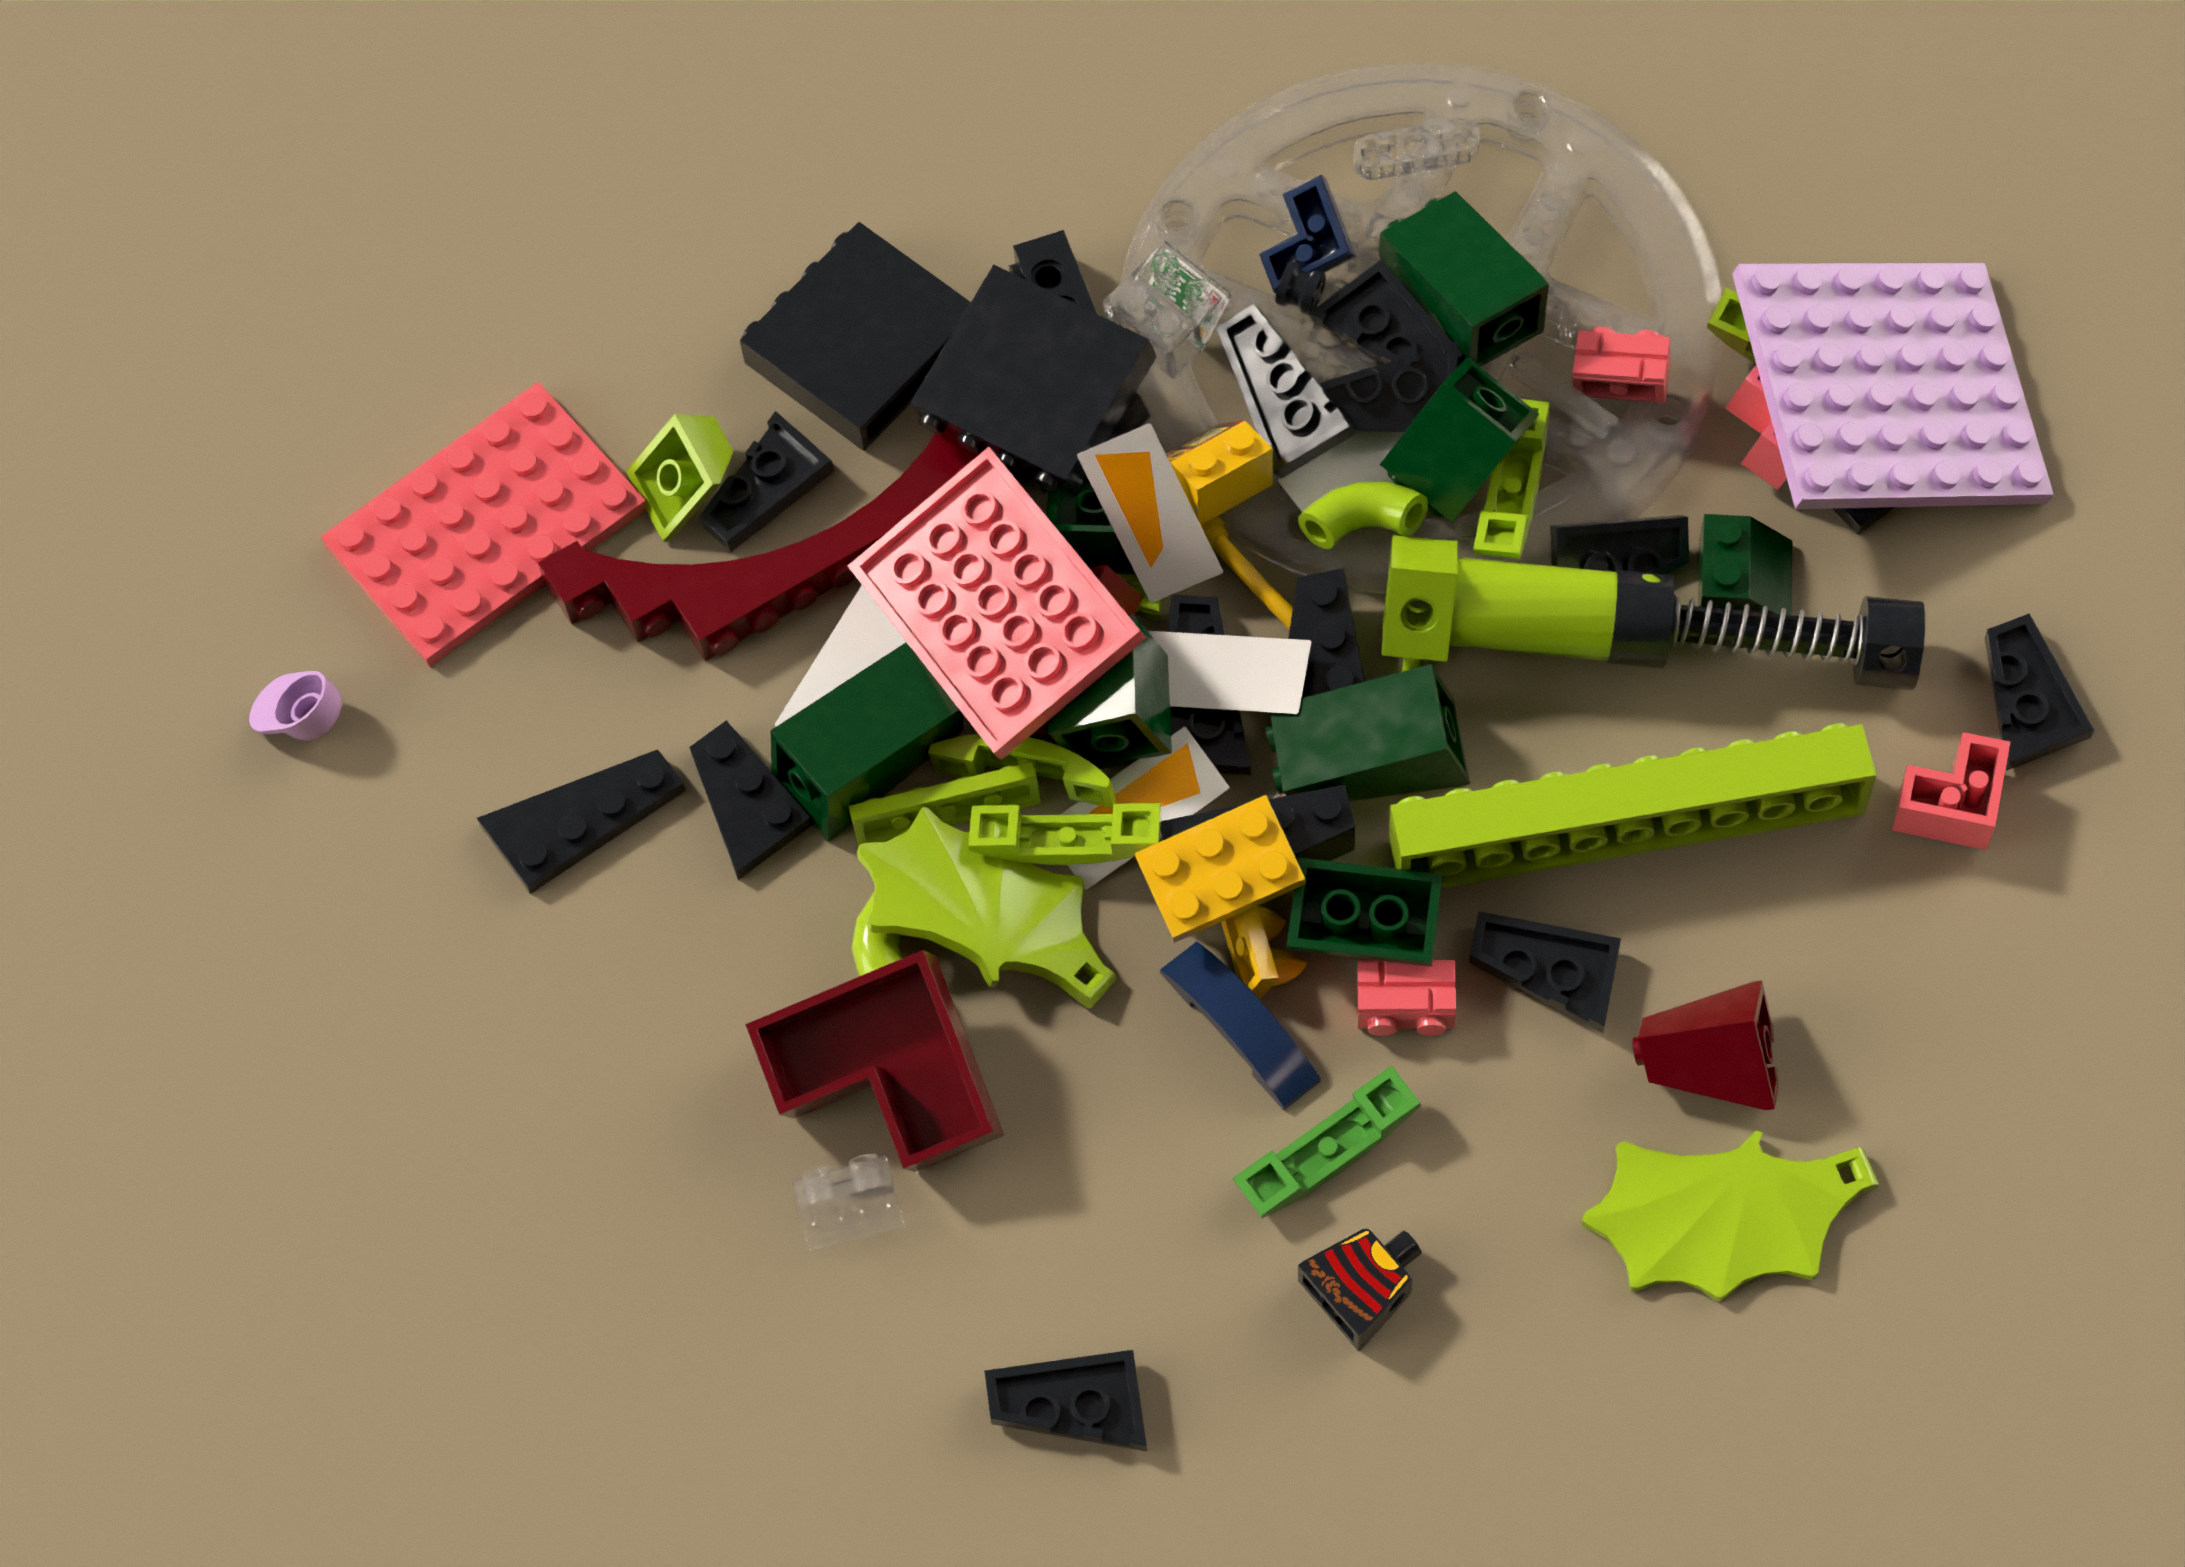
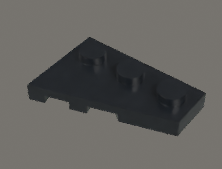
M2030 613L1987 629L1985 644L2001 740L2010 742L2006 771L2090 739L2094 728Z
M1478 912L1469 962L1604 1033L1621 938Z
M1133 1350L984 1370L990 1419L993 1425L1147 1451Z

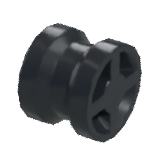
M1293 261L1290 262L1280 279L1275 303L1283 307L1291 304L1298 307L1302 314L1310 316L1309 313L1318 306L1326 283V274L1319 271L1309 273L1302 269L1301 264Z

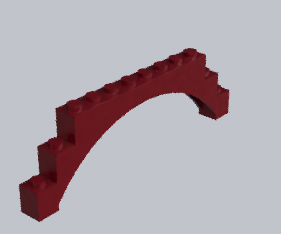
M944 431L942 436L934 434L926 448L906 471L874 500L828 529L800 542L764 554L731 561L692 565L652 564L617 559L587 551L581 547L578 541H575L538 562L544 584L571 625L581 619H588L597 615L605 605L611 602L638 643L648 637L661 635L672 623L678 620L706 661L715 655L721 656L729 653L737 646L738 642L755 632L762 633L769 630L776 624L778 619L793 610H802L809 607L818 596L834 587H843L850 583L856 576L849 569L848 565L978 455L962 447L957 442L958 437Z

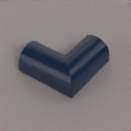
M1319 175L1282 194L1297 234L1259 253L1275 294L1284 270L1292 261L1301 264L1302 269L1306 272L1313 273L1319 271L1326 273L1357 257L1328 181L1323 175Z

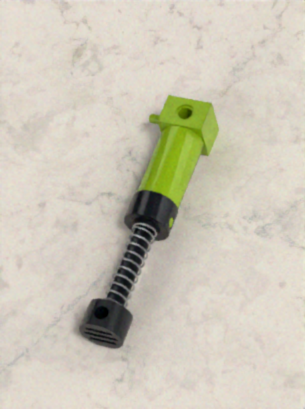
M1392 535L1383 616L1382 656L1404 658L1402 672L1421 667L1422 659L1447 662L1449 646L1603 660L1610 664L1663 669L1666 664L1668 650L1675 646L1679 649L1684 642L1692 643L1696 651L1702 644H1708L1714 652L1720 649L1721 646H1728L1732 654L1738 651L1739 648H1746L1751 656L1758 649L1765 650L1769 658L1776 651L1783 652L1787 659L1791 658L1794 653H1801L1806 661L1812 655H1819L1824 663L1831 656L1838 657L1842 664H1845L1852 658L1854 682L1856 685L1913 690L1919 678L1924 650L1925 608L1922 601L1865 596L1860 606L1859 615L1855 616L1854 621L1841 620L1840 613L1836 615V619L1823 618L1821 611L1818 612V618L1804 616L1805 611L1803 609L1800 610L1799 616L1786 615L1785 608L1781 609V614L1768 613L1767 606L1763 607L1762 612L1749 611L1748 604L1745 605L1744 610L1731 609L1730 602L1726 604V609L1713 608L1711 600L1708 602L1707 607L1695 606L1693 598L1689 601V605H1681L1680 599L1676 598L1674 594L1673 575L1624 570L1610 572L1457 557V541Z

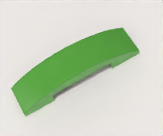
M1392 1065L1353 1092V1100L1277 1154L1271 1150L1233 1177V1181L1261 1219L1296 1202L1344 1171L1388 1137L1421 1106V1102Z

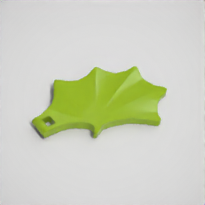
M927 807L921 808L913 824L906 832L887 842H871L859 845L857 850L858 860L869 871L875 885L874 907L866 924L868 930L872 933H895L928 939L951 949L974 962L979 967L989 987H997L1001 970H1014L1043 977L1059 986L1086 1008H1092L1116 982V975L1102 963L1082 931L1081 903L1084 880L1080 876L1055 874L1032 863L998 859L972 852L968 846L970 832H963L942 822ZM1082 971L1092 977V980L1087 985L1076 978Z
M1757 1130L1739 1148L1716 1154L1680 1156L1645 1149L1622 1141L1619 1142L1615 1149L1617 1168L1611 1190L1599 1204L1585 1212L1581 1224L1585 1229L1606 1238L1623 1258L1627 1269L1629 1289L1635 1293L1654 1284L1681 1282L1699 1289L1714 1301L1721 1302L1743 1283L1763 1275L1788 1274L1811 1281L1818 1276L1823 1242L1830 1224L1858 1196L1879 1187L1863 1147H1857L1824 1159L1792 1161L1763 1153L1759 1145L1763 1133ZM1849 1166L1856 1181L1844 1185L1838 1170Z

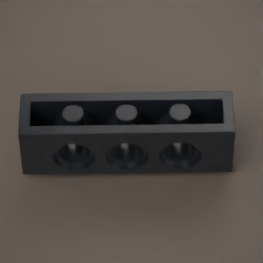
M1064 230L1013 245L1015 263L1009 265L1011 273L1040 287L1056 285V287L1046 290L1097 314Z

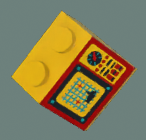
M1246 421L1217 424L1165 453L1200 525L1273 485V448Z

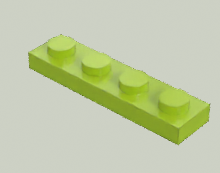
M1033 762L1021 765H1009L1000 770L975 776H963L954 781L929 787H917L908 792L892 796L871 798L862 803L850 805L849 811L859 847L863 843L886 842L906 832L913 824L922 807L929 808L942 822L952 826L971 821L972 806L1019 805L1020 809L1040 805L1041 800Z

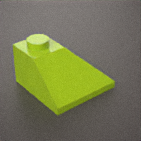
M675 413L626 471L634 488L646 500L647 505L645 509L663 542H670L720 485L734 452L716 418L713 416Z

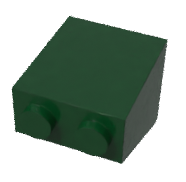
M1467 357L1440 385L1379 465L1387 470L1389 478L1395 484L1413 489L1425 495L1428 500V510L1438 517H1445L1452 523L1540 414Z
M1132 613L1128 614V616L1147 638L1048 722V734L1061 747L1078 754L1099 769L1135 762L1142 758L1158 757L1172 753L1168 654Z

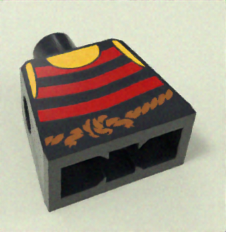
M1365 1228L1298 1265V1282L1359 1351L1411 1294L1412 1278L1404 1267L1420 1256L1422 1251L1413 1237L1404 1230L1383 1245L1370 1229Z

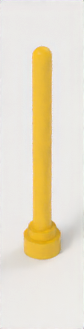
M1217 516L1202 524L1201 527L1213 551L1284 626L1290 630L1293 607L1227 539L1228 532L1224 529L1225 522Z

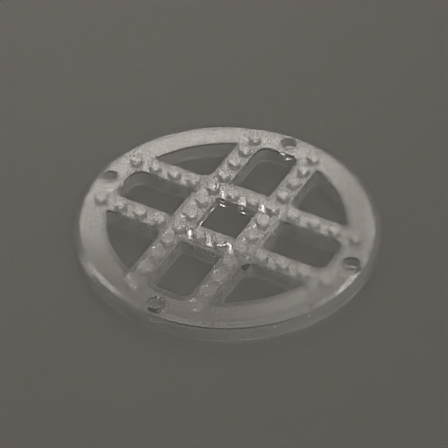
M1414 62L1357 67L1315 77L1280 90L1258 101L1217 127L1182 159L1167 176L1148 204L1132 237L1120 279L1117 299V324L1149 339L1157 355V358L1136 391L1141 396L1151 415L1140 427L1149 423L1152 425L1165 453L1221 423L1208 406L1195 379L1187 353L1184 327L1144 295L1166 252L1170 253L1226 298V302L1210 331L1219 334L1216 328L1218 325L1254 304L1264 312L1319 383L1384 364L1382 361L1311 321L1310 316L1302 314L1298 307L1291 304L1286 307L1280 306L1275 303V295L1212 271L1203 266L1200 261L1218 229L1224 222L1230 219H1248L1291 237L1297 234L1282 194L1306 182L1279 171L1280 169L1311 153L1338 143L1367 136L1417 131L1389 185L1380 198L1372 202L1362 203L1332 192L1357 257L1332 270L1325 283L1318 306L1381 260L1379 257L1380 232L1392 221L1399 218L1405 219L1420 211L1430 200L1440 197L1467 148L1475 143L1488 142L1532 158L1544 168L1506 240L1549 283L1544 332L1539 335L1576 349L1579 330L1591 331L1595 327H1608L1615 330L1616 333L1635 335L1641 330H1653L1660 333L1663 337H1670L1671 366L1666 402L1633 401L1624 418L1614 425H1598L1550 406L1542 465L1564 473L1567 476L1537 492L1528 537L1520 559L1474 554L1473 547L1481 512L1459 515L1452 523L1445 517L1424 519L1418 530L1408 537L1457 541V557L1552 566L1550 525L1635 519L1660 496L1680 471L1696 444L1706 421L1719 375L1723 340L1712 333L1706 326L1722 296L1713 254L1702 226L1687 199L1664 168L1636 140L1609 119L1571 97L1542 84L1507 73L1468 65ZM1533 114L1534 116H1536V118L1528 119L1523 118L1520 115ZM1587 197H1593L1608 214L1625 237L1635 255L1647 285L1653 318L1562 283L1549 274L1548 269ZM1173 222H1181L1186 224L1185 226L1180 228H1172L1168 226ZM1517 347L1481 368L1500 382ZM1510 390L1513 394H1515V395H1516L1518 398H1520V399L1535 400V399H1532V398H1530V397H1527V396H1525V395H1522V394H1520V393H1517V392H1515V391ZM1668 416L1675 419L1677 423L1667 425L1656 419ZM1274 473L1272 486L1218 515L1224 522V529L1228 532L1229 538L1252 553L1280 567L1303 576L1343 568L1348 589L1366 593L1386 594L1392 535H1402L1382 527H1365L1350 532L1331 549L1318 547L1310 540H1296L1293 536L1298 532H1303L1298 523V517L1302 511L1278 482L1280 477Z

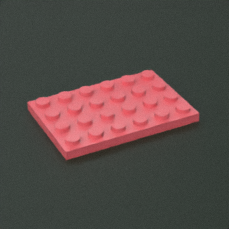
M537 382L323 534L321 539L330 553L424 662L431 667L543 586L544 581L538 562L575 541H578L584 550L591 551L646 511L647 503L642 495L546 389Z
M990 447L984 450L848 565L870 596L1000 760L1006 757L1147 638Z

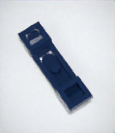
M1196 941L1160 969V974L1190 1007L1195 1005L1252 1068V1076L1283 1111L1321 1082V1078L1314 1067L1271 1012L1221 960Z

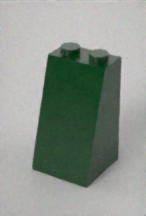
M1456 191L1443 198L1437 197L1430 200L1420 211L1405 219L1399 218L1392 221L1380 232V259L1452 342L1458 340V349L1462 352L1464 360L1468 357L1478 366L1482 367L1544 332L1549 283Z
M905 642L770 730L771 771L811 817L814 827L829 842L852 824L849 811L850 805L862 803L871 798H883L930 758L928 751L931 744L954 738L963 730V713L913 649Z
M1432 664L1301 698L1298 714L1270 713L1272 724L1266 726V736L1271 751L1273 753L1277 752L1279 766L1273 768V778L1280 795L1285 794L1289 796L1345 784L1349 801L1470 784L1455 700Z

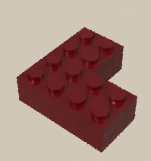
M925 950L916 952L745 1024L779 1115L794 1119L872 1086L901 1165L905 1170L920 1171L1004 1136L937 958Z

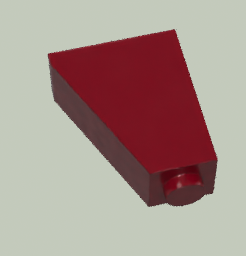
M1762 980L1750 982L1642 1019L1639 1035L1633 1037L1632 1045L1636 1064L1638 1066L1644 1065L1649 1083L1761 1110L1775 1109L1779 1090L1777 1068H1767V1064H1772L1773 1024Z

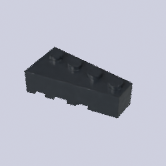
M1345 784L1269 799L1297 862L1299 858L1332 861L1355 850V823ZM1239 806L1161 821L1160 842Z

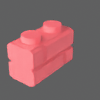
M1595 327L1591 331L1579 330L1572 371L1574 396L1665 403L1671 366L1670 337H1663L1660 333L1653 330H1641L1636 335L1616 333L1615 330L1608 327Z
M1358 960V1029H1368L1370 1034L1377 1036L1392 1035L1397 1032V1029H1417L1419 1034L1426 1036L1440 1035L1446 1029H1455V960H1432V967L1379 960Z

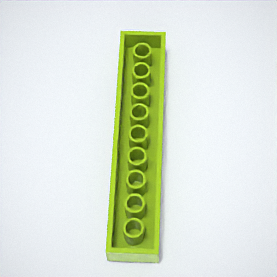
M1836 723L1826 726L1818 732L1801 734L1797 731H1789L1766 741L1754 742L1750 739L1735 741L1725 748L1708 751L1706 748L1697 747L1688 749L1680 755L1660 758L1659 756L1651 755L1639 758L1632 764L1615 767L1611 764H1598L1580 773L1567 775L1564 772H1551L1543 775L1539 780L1519 783L1517 780H1505L1496 783L1492 788L1475 791L1469 788H1458L1448 792L1445 796L1425 799L1422 796L1407 797L1399 801L1398 804L1390 805L1388 845L1394 869L1442 874L1441 888L1863 816L1866 813L1877 775L1863 724L1848 726L1844 723Z

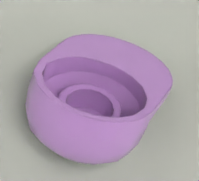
M319 671L285 674L269 683L258 695L250 710L249 723L252 729L259 734L285 733L294 739L312 741L327 734L335 725L342 708V696L339 689Z

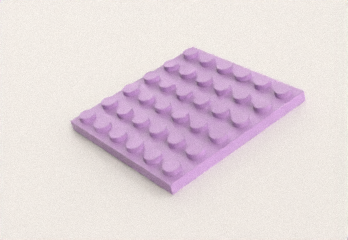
M1985 263L1738 264L1732 275L1795 509L2046 504L2054 495Z

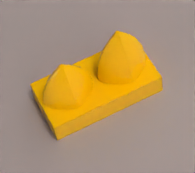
M1256 906L1221 922L1236 976L1258 999H1261L1271 986L1284 984L1296 978L1307 966V962L1288 951L1270 948L1268 941L1276 937L1286 924V920L1274 911L1262 906Z

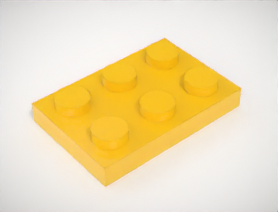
M1266 795L1134 853L1174 943L1306 884L1302 870Z

